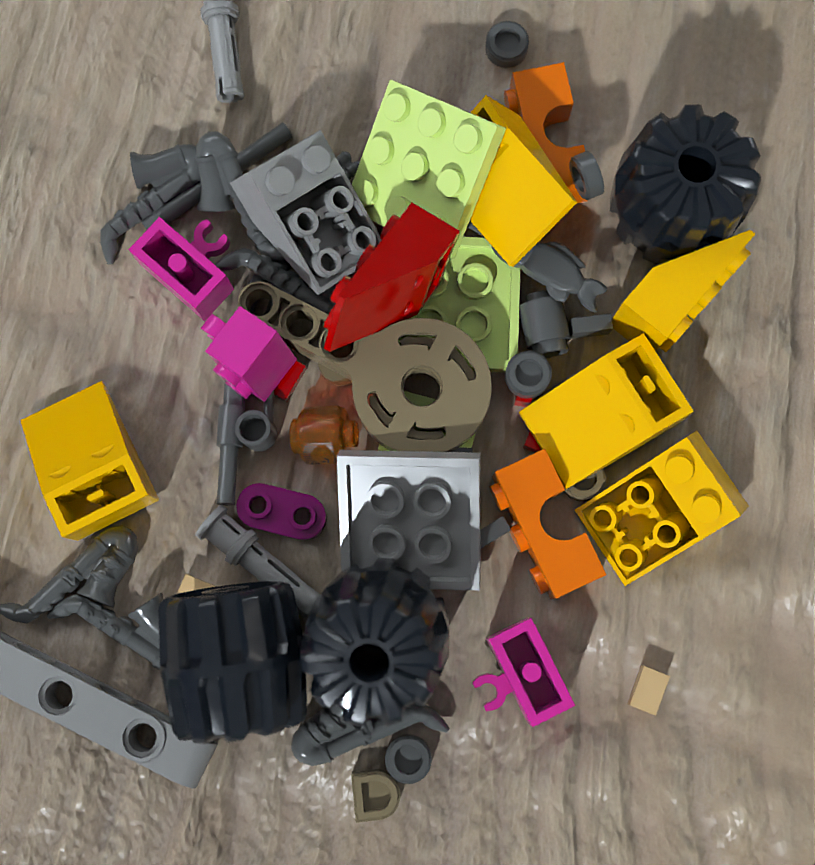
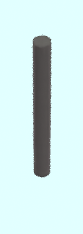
M283 122L238 153L237 159L242 172L293 137ZM199 181L192 188H188L141 222L144 227L148 229L159 217L169 224L198 204L201 196V182Z

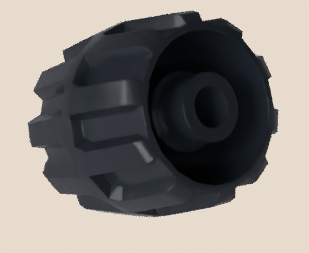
M699 104L685 105L678 116L668 118L661 112L647 122L622 155L613 180L610 195V212L617 213L619 223L616 233L623 244H633L643 252L642 259L657 264L661 259L673 260L730 238L745 219L757 196L761 183V175L754 170L760 158V153L754 138L741 137L737 133L736 129L739 121L725 111L715 117L705 115L702 105Z
M377 558L372 566L362 569L354 563L340 572L314 602L305 626L300 648V665L303 672L313 676L309 692L321 707L337 706L343 710L342 721L361 726L367 718H380L385 726L402 722L408 706L412 703L424 707L436 689L449 655L450 629L444 599L442 597L435 598L430 591V577L420 569L416 568L412 572L397 567L395 560L392 558Z
M259 581L230 584L182 592L161 600L158 609L160 671L172 731L178 740H192L196 744H207L224 737L228 743L244 740L249 733L269 736L284 730V728L294 727L305 720L307 714L306 673L302 671L300 665V648L303 633L294 590L289 583L283 581Z

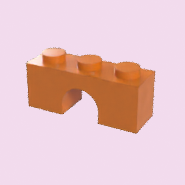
M564 62L512 72L510 89L504 91L505 107L521 116L577 203L588 201L578 193L569 167L571 157L585 152L584 144L573 147H560L553 144L544 132L552 124L568 121L574 102Z
M546 449L495 471L492 476L495 484L489 486L491 494L499 510L508 509L515 525L510 527L511 536L520 552L528 551L535 567L529 569V573L540 594L547 592L550 599H557L607 575L586 532L569 540H557L549 536L542 528L540 511L543 504L565 491Z

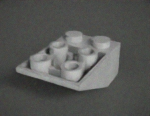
M321 130L230 182L255 226L317 295L338 283L345 275L348 276L357 270V262L367 246L371 244L377 247L381 242L380 234Z

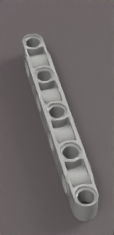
M0 631L1 695L173 782L188 788H197L218 745L215 740L207 744H196L192 740H178L172 731L168 715ZM61 682H66L71 687L73 693L72 701L67 707L61 705L56 698V689ZM142 723L149 724L156 732L157 739L152 748L144 747L137 739V731Z

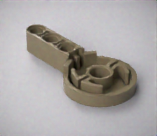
M252 282L246 285L240 292L238 306L243 307L248 312H250L252 304L259 299H269L273 302V306L267 314L256 317L276 330L290 349L351 381L353 400L362 425L375 441L388 450L451 452L466 443L483 422L489 407L492 391L489 366L478 345L465 332L454 325L430 318L403 320L386 327L380 332L352 342L354 345L352 352L344 358H336L324 349L328 329L324 327V323L328 314L266 282ZM299 319H307L313 323L311 332L303 337H296L289 333L293 322ZM405 335H414V336H415V335H430V336H435V337H436V338L434 339V338H429V337H414V338H413V337H411V336H408V337L402 338V339L400 340V344H399V342H398V340H399L401 337L405 336ZM455 346L464 354V356L467 358L469 364L474 368L475 374H476V378H475V379H474V372H473L472 368H471L470 366H468V364H467L466 360L463 358V356H462L456 349H454ZM416 374L430 375L437 381L440 393L437 399L429 405H415L404 394L403 389L406 381ZM372 393H376V394H377V397H378L379 401L381 402V404L383 405V407H384L391 415L394 414V413H395V415H394L393 417H390L389 415H387V414L385 413V411H384V410L381 408V406L379 405V403H378V401H377V399H376L375 396H370V397H369V402H370V406H369V404H368V396H369L370 394H372ZM416 425V428L425 430H435L444 428L446 435L444 436L442 430L434 432L417 431L414 429V427Z

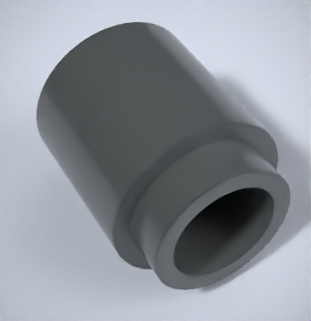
M547 290L528 294L525 297L526 302L519 306L527 349L543 355L546 359L567 353L569 351L567 342L571 340L563 302L554 300Z

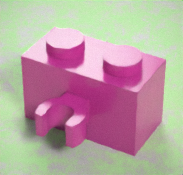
M159 217L128 250L146 271L203 321H206L234 290L227 275L209 260L210 257L224 254L230 246V241L223 234L217 242L207 243L205 241L206 236L213 230V226L206 219L197 225L194 231V240L189 243Z
M241 306L238 307L227 323L211 314L201 327L208 334L207 336L213 340L205 350L217 363L212 370L226 381V385L245 399L254 394L265 402L297 360L276 330Z
M525 618L486 638L502 671L498 675L490 673L480 674L472 681L474 688L480 687L485 683L493 684L496 688L495 697L483 704L486 711L499 708L504 703L506 695L512 692L527 723L534 727L576 706L532 618Z

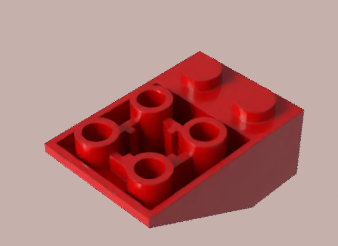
M411 202L400 217L395 214L392 215L380 235L381 242L377 247L371 244L368 245L357 262V272L354 276L350 278L345 275L334 289L331 301L336 304L324 323V327L328 329L324 349L331 352L381 331L394 323L418 315L439 286L460 231Z

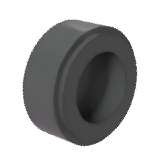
M503 21L495 24L489 30L486 37L485 51L487 57L493 64L502 68H511L519 65L527 55L529 46L528 34L521 25L512 21Z
M585 151L571 157L569 162L570 173L580 196L589 200L604 193L602 173L591 152Z
M523 351L513 356L505 371L507 387L513 394L521 398H534L541 395L548 387L552 376L551 366L547 359L534 351Z
M405 734L395 738L389 744L385 755V765L388 773L396 781L404 784H413L422 780L428 774L432 763L431 751L427 743L422 738L412 734Z

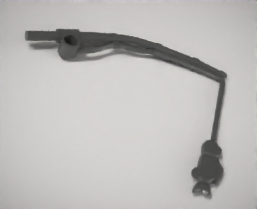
M343 151L336 158L350 180L355 176L360 161L351 162L350 153ZM469 221L467 228L482 235L472 222ZM558 241L537 243L514 266L521 268L528 276L545 285L546 290L554 300L564 302L569 294H577L581 304L594 313L597 312L595 297L605 293L608 289L598 280L584 279L580 269L585 268L586 265L568 247ZM492 246V250L494 251V253L503 262L507 264V262L500 256V254ZM271 260L272 262L282 264L286 271L291 268V265L286 260ZM254 273L249 284L256 281L266 283L268 281ZM258 300L255 301L251 306L250 313L253 315L255 313ZM269 300L265 314H267L273 306V302L271 300ZM224 383L223 405L219 406L216 441V446L220 447L217 490L218 505H235L238 449L242 448L244 444L253 451L262 452L270 449L276 442L277 428L274 424V390L264 402L263 412L258 410L245 412V398Z

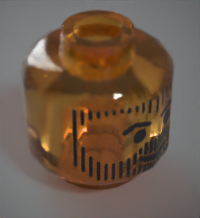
M339 405L305 407L299 413L298 418H294L291 421L290 444L294 454H299L301 459L309 465L337 464V455L340 450H351L353 447H358V423L356 420H350L345 408Z

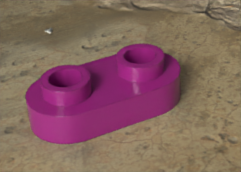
M255 483L247 486L239 494L236 503L239 518L249 527L297 540L306 541L316 538L324 530L327 522L326 510L317 498L264 483ZM260 497L264 498L267 502L266 510L260 514L253 513L251 509L253 500ZM303 508L308 509L311 512L310 521L305 525L297 524L295 521L296 512Z

